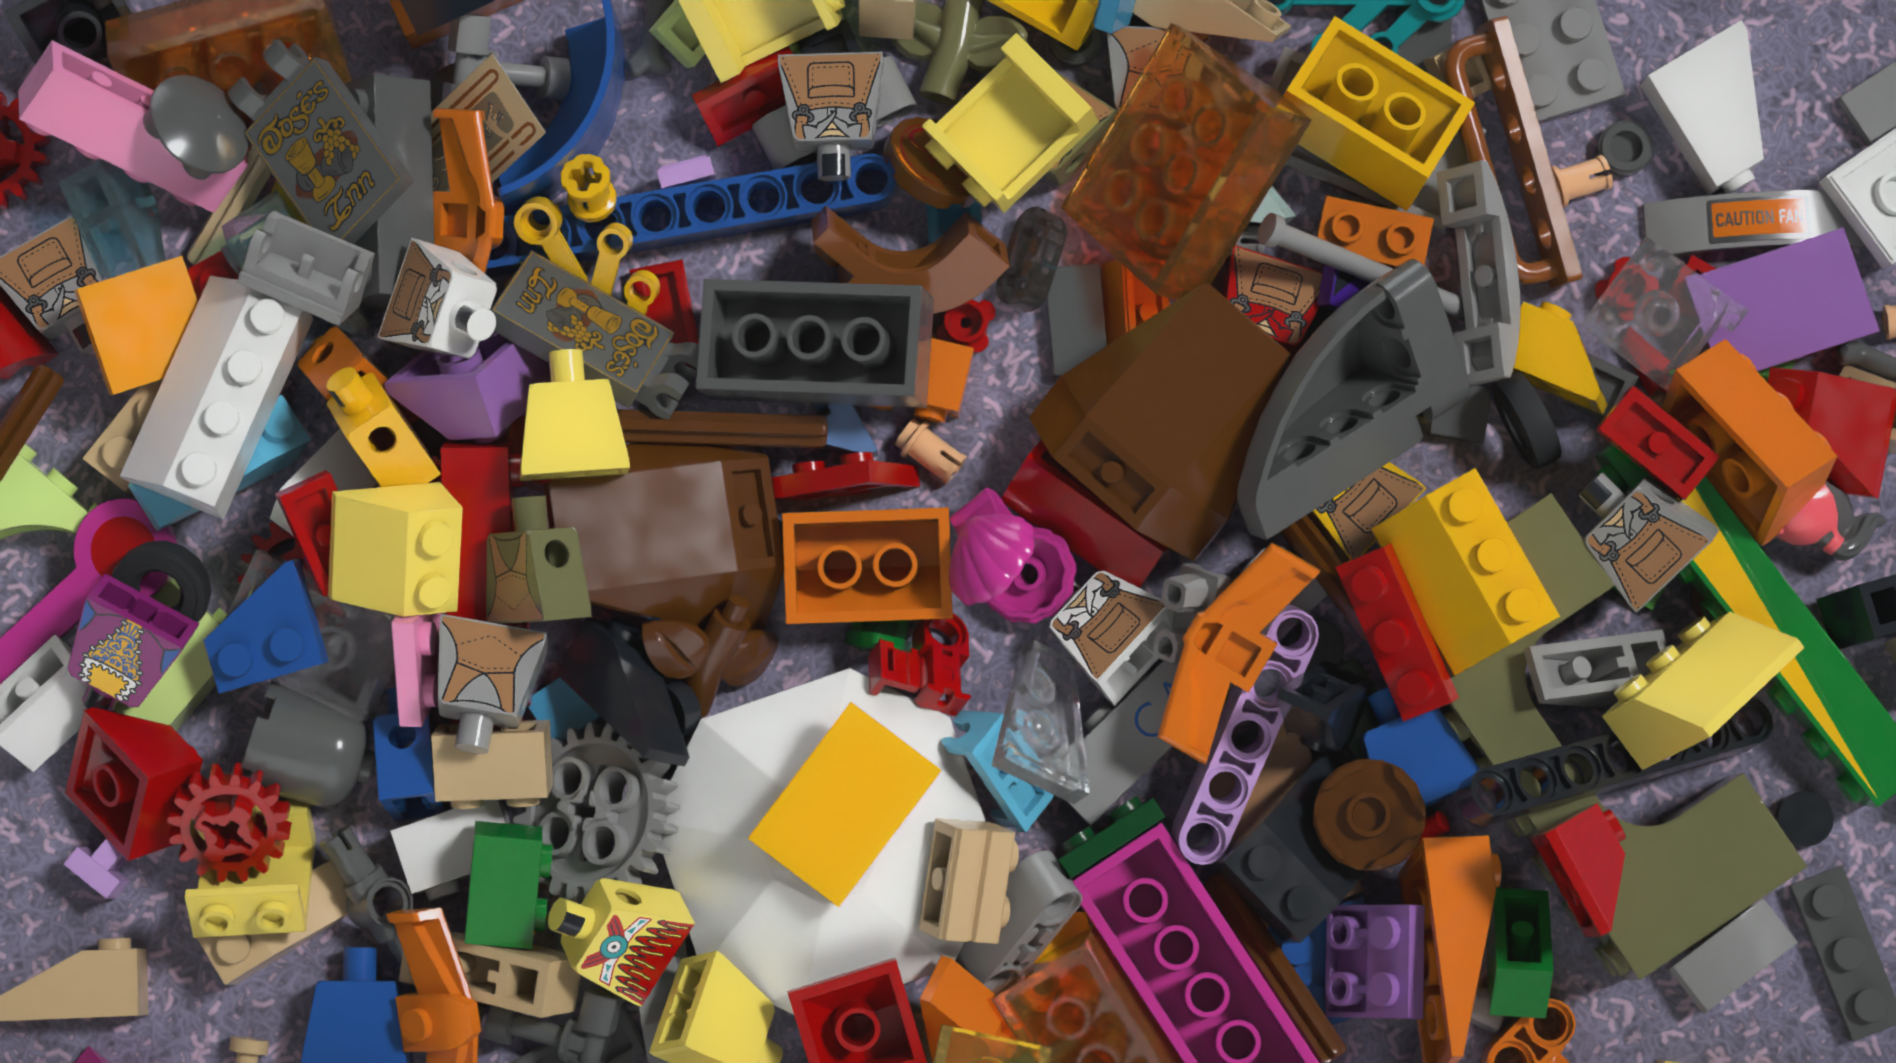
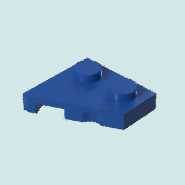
M300 559L287 561L279 567L203 640L219 694L329 662Z

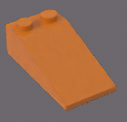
M1489 835L1423 838L1398 873L1402 905H1425L1423 1019H1417L1423 1063H1458L1464 1055L1496 887H1499L1501 883V863L1497 854H1491Z

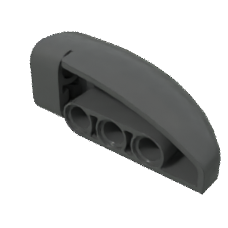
M1415 259L1407 260L1345 301L1318 327L1292 359L1259 418L1238 483L1237 502L1250 534L1266 540L1276 535L1415 446L1423 437L1419 422L1430 423L1469 397V382L1437 285L1431 273L1421 262Z

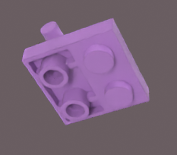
M1338 905L1326 917V1017L1423 1019L1425 905Z

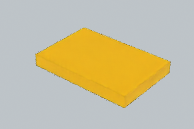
M850 702L747 839L837 907H840L942 770Z

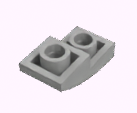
M1763 898L1671 967L1669 971L1700 1011L1705 1014L1798 942Z

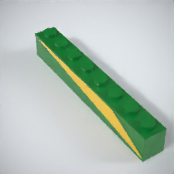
M1612 444L1595 456L1602 466L1597 471L1598 475L1603 472L1625 495L1644 477L1651 479L1667 490ZM1704 476L1687 499L1682 502L1712 522L1719 531L1713 541L1675 577L1684 585H1687L1689 582L1694 585L1704 598L1699 602V606L1710 622L1728 612H1732L1795 637L1801 642L1804 649L1768 682L1771 688L1766 691L1767 695L1783 715L1788 717L1793 714L1805 731L1800 734V737L1810 752L1820 761L1827 758L1839 773L1834 778V781L1844 796L1854 805L1861 801L1864 806L1878 808L1896 793V722L1707 477Z

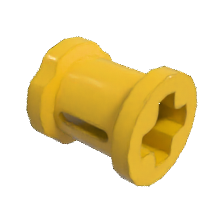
M580 154L573 160L568 161L561 171V184L568 192L567 203L570 211L577 219L585 222H598L607 218L613 212L617 201L616 191L610 182V171L598 156ZM590 167L593 169L594 175H591ZM583 202H587L588 209L584 207Z

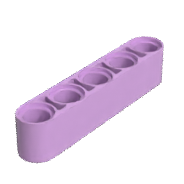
M1288 604L1261 631V633L1277 642V646L1263 670L1275 669L1278 671L1280 676L1278 689L1270 696L1262 697L1257 696L1254 685L1249 693L1233 685L1222 710L1206 766L1199 763L1173 822L1171 831L1173 841L1185 858L1195 864L1206 865L1214 863L1227 850L1283 723L1282 713L1277 701L1279 690L1285 684L1305 673L1317 645L1319 632L1316 622L1312 616L1296 606ZM1287 618H1299L1303 629L1299 640L1292 645H1280L1276 635L1280 623ZM1241 721H1255L1258 733L1254 742L1247 747L1240 748L1234 746L1231 738L1234 727ZM1219 772H1232L1236 782L1231 794L1223 798L1212 797L1209 793L1211 779ZM1198 823L1211 824L1213 836L1208 845L1199 849L1187 846L1186 837L1191 827Z

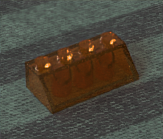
M180 0L105 21L107 54L113 70L152 90H155L167 78L177 75H190L214 84L227 95V92L241 77L246 78L251 87L258 81L263 82L272 92L285 79L275 72L263 57V53L276 39L281 40L287 49L293 43L298 44L308 56L309 61L314 57L327 60L343 83L353 81L330 0ZM240 110V112H241V114H242L243 117L248 116L247 114H245L243 111Z
M1094 926L1048 952L991 998L1032 1063H1182Z

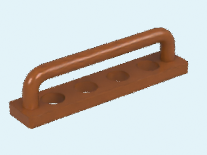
M1507 16L1490 19L1476 28V34L1456 41L1447 51L1443 63L1446 85L1474 101L1465 71V64L1468 59L1483 55L1542 259L1532 263L1524 262L1518 254L1513 237L1519 283L1538 284L1548 281L1550 288L1553 289L1578 281L1583 278L1509 19ZM1474 104L1459 128L1469 163L1479 160L1488 161L1498 185L1476 105Z

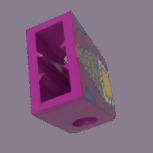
M104 574L83 604L67 668L72 677L88 684L82 697L84 706L87 709L95 707L113 712L118 701L130 707H139L182 652L200 623Z

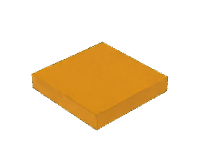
M183 256L74 290L110 396L165 377L198 304Z

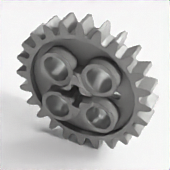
M587 723L585 731L569 728L567 729V742L552 738L553 787L548 798H540L539 804L526 807L525 813L513 817V822L517 824L542 826V844L553 845L550 878L539 877V883L550 885L549 893L567 897V900L582 903L595 881L602 878L642 884L641 871L656 875L659 871L652 857L655 853L661 855L670 854L668 847L661 842L663 834H675L678 830L674 825L666 822L668 814L680 810V805L668 802L666 799V795L678 787L677 782L661 779L669 769L670 764L644 758L608 723L605 727ZM582 774L581 783L579 788L577 789V782L580 775ZM628 784L627 793L622 799L623 789ZM569 829V837L565 843V835ZM615 838V846L610 854V845Z

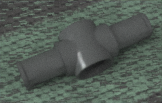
M350 825L343 826L331 834L332 839L326 837L319 845L325 850L346 883L343 886V890L347 894L346 911L348 916L356 926L370 929L378 943H385L401 967L403 949L394 923H388L386 914L402 909H413L411 891L403 881L389 878L381 864L374 865L352 832V827ZM378 890L384 895L386 900V909L381 917L375 913L373 908V897Z

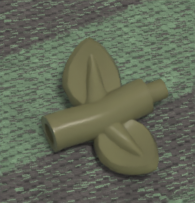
M917 0L913 40L891 38L890 40L898 52L907 59L930 62L919 94L928 100L952 105L956 102L969 66L976 71L989 73L1005 58L1001 47L1016 33L1027 42V31L1020 23L1004 15L993 14L980 18L984 0H945L944 9L930 1Z

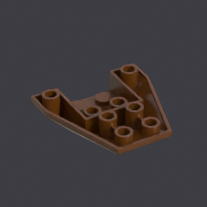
M1206 282L1061 375L1028 418L1051 456L1135 530L1195 561L1231 518L1237 501L1238 483L1250 442L1259 418L1286 370L1291 353Z
M629 443L626 445L630 462L627 474L562 478L552 480L543 485L544 495H546L549 528L574 527L578 532L590 604L652 620L687 622L704 630L714 610L718 607H725L730 596L737 594L748 599L751 604L746 614L750 622L748 630L766 629L784 571V556L769 459L759 446Z

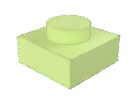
M674 0L649 29V32L685 68L695 67L706 53L679 1Z

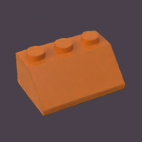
M1726 339L1676 369L1661 408L1720 456L1705 476L1750 535L1761 546H1764L1825 485L1837 455L1832 451L1826 438L1819 432L1813 431L1794 411L1788 398L1776 392L1757 372L1753 362L1746 355L1739 353Z
M949 507L782 513L786 625L953 619L952 589L949 585L951 561Z

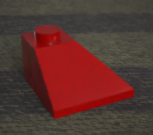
M1770 367L1768 384L1776 392L1788 398L1794 411L1813 431L1819 432L1826 438L1832 451L1837 455L1826 481L1847 495L1879 499L1896 411V389L1819 371Z
M1598 803L1580 810L1531 837L1585 938L1603 936L1612 931L1625 859V852L1619 843L1626 839L1623 828L1610 809L1602 812Z
M895 957L787 991L808 1063H927Z

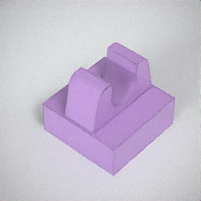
M107 838L95 852L90 847H76L64 862L67 868L106 899L117 898L130 883V880L118 871L125 863V857Z

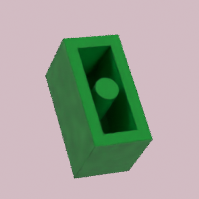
M475 821L465 944L532 949L534 931L545 932L547 898H537L539 877L550 878L553 845L542 844V826Z
M1496 888L1486 939L1489 1015L1546 1018L1554 972L1549 891Z

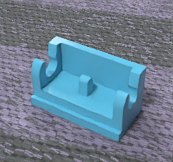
M961 710L953 722L958 729L967 733L959 738L945 737L941 740L942 744L949 753L965 755L1001 808L990 811L995 822L1000 826L1015 827L1018 832L1026 833L1056 795V792L1046 780V777L1003 713Z

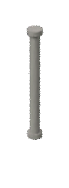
M1275 213L1266 215L1258 230V242L1264 246L1273 248L1279 245L1369 283L1393 270V268L1289 226L1286 224L1284 217ZM1437 287L1446 314L1465 322L1463 298Z

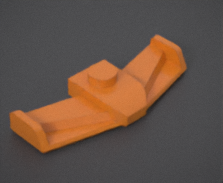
M435 108L433 115L435 118H439L450 192L433 191L434 244L460 252L485 273L491 249L499 247L502 243L504 227V204L499 197L493 194L482 121L486 120L485 111Z
M1271 543L1206 610L1197 612L1182 637L1184 646L1157 738L1206 766L1230 682L1246 692H1250L1277 646L1275 640L1264 635L1261 631L1321 572L1320 569L1288 550Z
M402 909L387 913L388 923H394L417 990V992H410L395 997L403 1051L427 1052L426 1063H478L479 1033L482 1031L478 1004L473 999L443 909Z

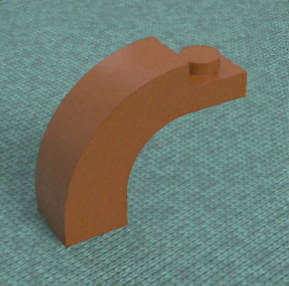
M827 206L811 221L813 248L828 265L834 268L841 265L837 269L839 283L923 286L934 298L933 314L950 310L974 299L991 286L1010 267L1006 244L967 212L939 239L925 247L910 251H895L877 246Z

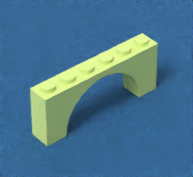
M25 443L0 482V540L19 533L40 530L63 531L76 534L82 520L98 504L94 502L87 509L76 500L73 495L79 488L54 467L48 474L43 472L31 462L38 453ZM172 578L161 591L151 598L172 608L179 603L181 596L180 588L175 579ZM220 607L214 614L207 610L198 622L200 624L182 652L139 707H130L118 701L114 710L120 714L170 725L177 731L216 685L203 640L229 614Z

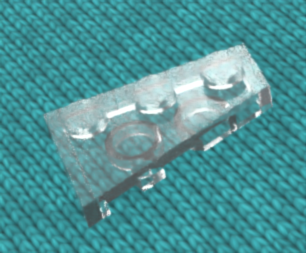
M1034 639L1019 651L991 766L1072 804H1076L1089 795L1075 660Z

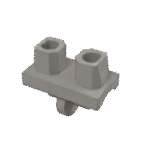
M1195 563L1181 564L1179 576L1164 580L1161 599L1164 602L1165 608L1174 611L1172 629H1161L1156 634L1153 650L1155 657L1178 665L1184 646L1182 637L1197 612L1206 610L1230 585L1231 577L1207 571Z

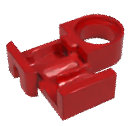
M954 613L953 619L921 620L913 631L912 648L908 652L894 648L893 642L879 639L868 654L869 694L877 696L885 685L913 693L920 690L914 698L917 705L944 714L957 716L972 696L961 692L960 668L970 657L969 635L964 622ZM929 628L942 631L949 638L951 645H944L938 642L931 635ZM945 694V700H939Z

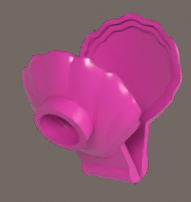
M986 487L950 517L958 537L950 561L949 585L953 593L963 604L971 606L975 603L985 602L992 610L997 611L999 615L1008 621L1036 624L1044 618L1055 616L1063 608L1065 601L1073 594L1074 576L1077 572L1076 563L1065 539L1059 535L1052 534V531L1049 529L1033 527L1025 519L1013 516L1001 497L994 490ZM1026 563L1032 564L1038 571V578L1035 583L1026 581L1022 575V569Z

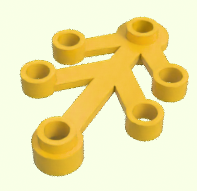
M533 197L527 200L515 214L514 227L518 236L526 243L542 245L550 261L590 283L560 231L562 214L559 207L552 200L545 197ZM533 210H543L549 216V224H538L533 218ZM620 223L607 225L598 235L596 242L599 255L590 284L609 295L613 291L621 258L626 255L633 244L631 231ZM606 235H618L623 241V248L614 249L610 247L607 243ZM640 270L633 273L626 282L624 295L628 300V306L646 316L648 306L660 292V282L653 273ZM514 272L511 275V277L507 280L504 290L508 286L516 272ZM642 281L646 283L650 288V295L641 296L637 294L633 287L634 282Z

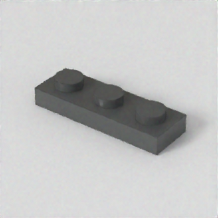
M1843 865L1788 885L1849 1040L1854 1042L1895 1026L1896 997Z

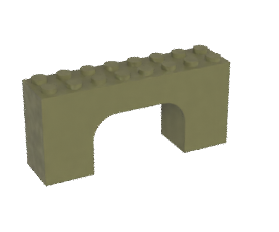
M1552 493L1507 522L1560 617L1456 676H1453L1442 657L1459 698L1450 704L1439 707V709L1480 770L1562 746L1536 709L1528 693L1526 684L1527 661L1524 649L1534 646L1548 630L1615 586L1586 546L1584 540ZM1565 759L1564 767L1568 777L1573 782L1583 785L1584 777L1572 760ZM1522 771L1520 780L1524 790L1534 797H1539L1541 788L1538 780L1531 773ZM1744 773L1722 779L1655 825H1634L1617 818L1626 836L1625 840L1619 842L1625 852L1612 931L1603 936L1595 937L1600 945L1593 949V952L1611 977L1617 974L1623 980H1641L1808 867ZM1479 784L1485 792L1490 790L1486 785ZM1596 795L1504 821L1516 838L1522 835L1526 836L1537 853L1532 855L1530 859L1547 884H1551L1554 880L1531 837L1590 805L1598 803L1602 812L1606 811L1607 809ZM1566 901L1562 902L1561 904L1566 914L1581 931Z

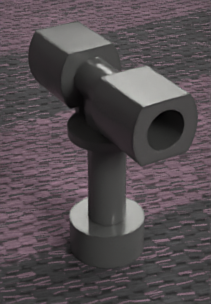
M592 986L585 990L579 1019L571 1017L565 1026L492 1005L486 1021L485 1038L510 1045L514 1037L518 1036L559 1048L558 1058L561 1061L568 1063H605L600 1061L605 1039L616 1032L623 998L603 987Z

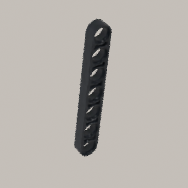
M1752 697L1737 712H1741L1749 717L1754 727L1753 736L1746 735L1739 729L1735 713L1711 736L1713 741L1712 748H1707L1697 743L1671 756L1669 760L1664 759L1644 770L1639 767L1614 732L1485 767L1461 782L1456 795L1458 807L1470 822L1480 826L1491 825L1744 753L1770 737L1773 732L1772 715L1765 704L1759 699ZM1609 747H1614L1623 753L1628 764L1627 772H1621L1611 764L1608 757ZM1565 759L1573 760L1580 765L1585 777L1583 785L1573 782L1568 777L1564 767ZM1522 771L1531 773L1538 780L1541 788L1539 797H1534L1524 790L1520 780ZM1476 784L1486 785L1492 790L1496 798L1495 810L1485 808L1479 802L1475 792Z

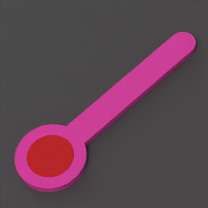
M133 498L109 500L92 509L82 520L76 532L73 547L76 568L0 638V684L52 636L57 635L61 639L79 623L83 604L87 596L104 574L112 577L113 569L129 550L150 541L166 540L177 544L172 526L169 525L156 531L137 499ZM151 572L143 576L140 583L141 593L149 597L156 595L168 583L171 576L162 572Z

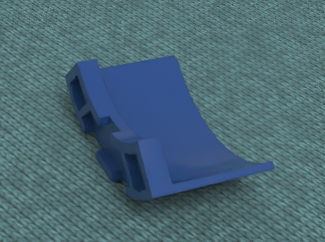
M601 0L605 17L565 30L571 66V83L568 95L562 101L557 114L545 130L546 133L498 177L501 187L497 191L510 215L516 214L519 208L530 198L545 197L553 200L566 191L561 184V171L564 165L580 154L598 156L616 121L625 82L623 36L611 0Z

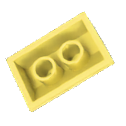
M1728 612L1711 622L1705 616H1701L1678 633L1677 636L1682 641L1680 645L1675 648L1672 644L1664 648L1646 663L1650 672L1645 677L1642 674H1638L1614 692L1619 701L1602 717L1639 767L1644 770L1711 737L1804 649L1801 642L1795 637L1732 612Z

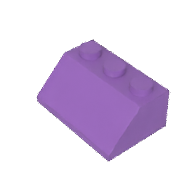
M493 332L486 340L479 341L476 352L470 359L422 351L387 380L384 385L390 396L449 440L474 439L475 443L484 444L503 437L506 434V428L518 417L526 415L529 385L551 382L550 363L500 334Z

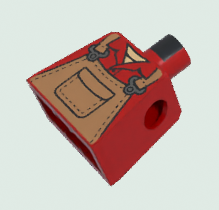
M1234 245L1224 275L1222 295L1291 353L1287 369L1294 356L1302 348L1323 308L1317 305L1323 272Z

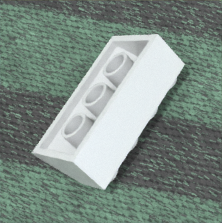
M210 276L120 477L224 520L310 328L313 317L308 312L239 284L236 279Z

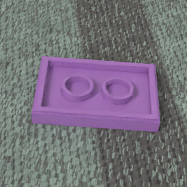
M1844 227L1687 278L1684 281L1707 350L1726 339L1739 353L1746 355L1753 362L1757 372L1831 349L1880 331Z

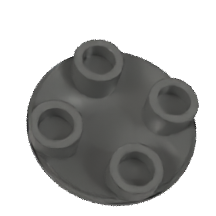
M177 75L165 79L154 90L150 100V109L143 116L144 127L152 137L159 139L164 147L176 159L182 162L185 171L191 177L205 180L212 174L228 172L243 161L249 145V140L244 134L247 126L238 107L220 88L199 77Z

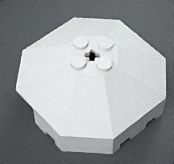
M849 668L701 719L687 746L690 756L685 767L677 766L670 780L677 782L678 787L666 795L668 802L680 805V810L668 814L666 819L667 823L674 825L678 830L675 834H663L661 840L670 850L669 855L663 856L674 889L680 892L695 922L689 934L696 955L713 951L720 952L773 1002L774 1006L793 1015L794 1013L787 994L789 990L894 957L896 958L903 984L931 975L941 955L952 958L955 961L964 942L937 939L919 930L935 819L944 818L986 822L963 755L949 753L941 742L945 737L957 738L950 717L938 711L920 707L914 699L887 686H884L877 696L869 694V677ZM852 702L940 768L942 772L842 905L837 907L747 838L848 704Z

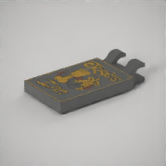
M276 39L263 53V57L267 64L285 79L271 92L263 82L258 81L251 87L246 78L241 77L227 92L228 96L241 111L254 121L244 132L245 136L306 223L311 227L355 244L414 181L327 60L316 57L309 61L308 56L298 44L293 43L287 49L281 40Z
M532 250L491 309L496 318L494 332L550 363L549 352L563 349L583 350L585 380L609 379L614 400L629 409L633 402L637 400L647 406L656 416L669 420L678 402L666 396L665 393L680 400L697 373L684 363L697 369L698 344L693 342L671 343L670 341L675 332Z

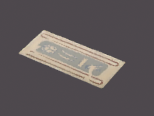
M493 54L436 107L485 111L486 120L482 121L492 183L546 133ZM432 111L433 191L450 192L439 118L434 117Z

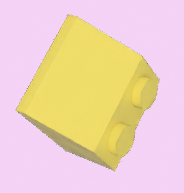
M440 482L332 491L328 596L330 599L402 617L456 612L458 606L463 507Z

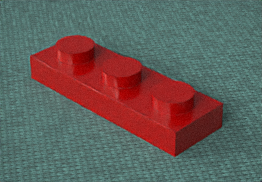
M1389 543L1336 566L1335 568L1403 722L1450 704L1458 699L1457 691L1392 544Z

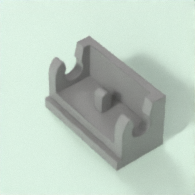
M272 211L267 216L263 230L256 229L251 238L243 269L239 274L237 283L339 326L360 306L375 253L276 211Z

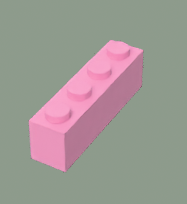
M53 40L18 90L19 119L24 121L33 131L44 136L53 135L74 145L84 156L94 160L101 158L123 169L129 177L138 182L155 184L171 192L178 201L188 206L198 205L214 213L248 166L246 153L243 161L228 172L212 174L205 180L191 177L185 171L182 162L176 159L159 139L152 137L144 127L143 116L150 109V100L154 90Z

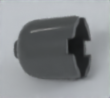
M271 680L265 694L267 702L262 718L257 716L243 759V776L250 778L259 769L264 772L261 785L266 788L271 784L278 783L281 786L279 794L281 797L322 807L340 804L350 796L357 781L364 784L368 783L374 766L375 752L367 750L370 735L367 721L358 711L349 706L285 683Z

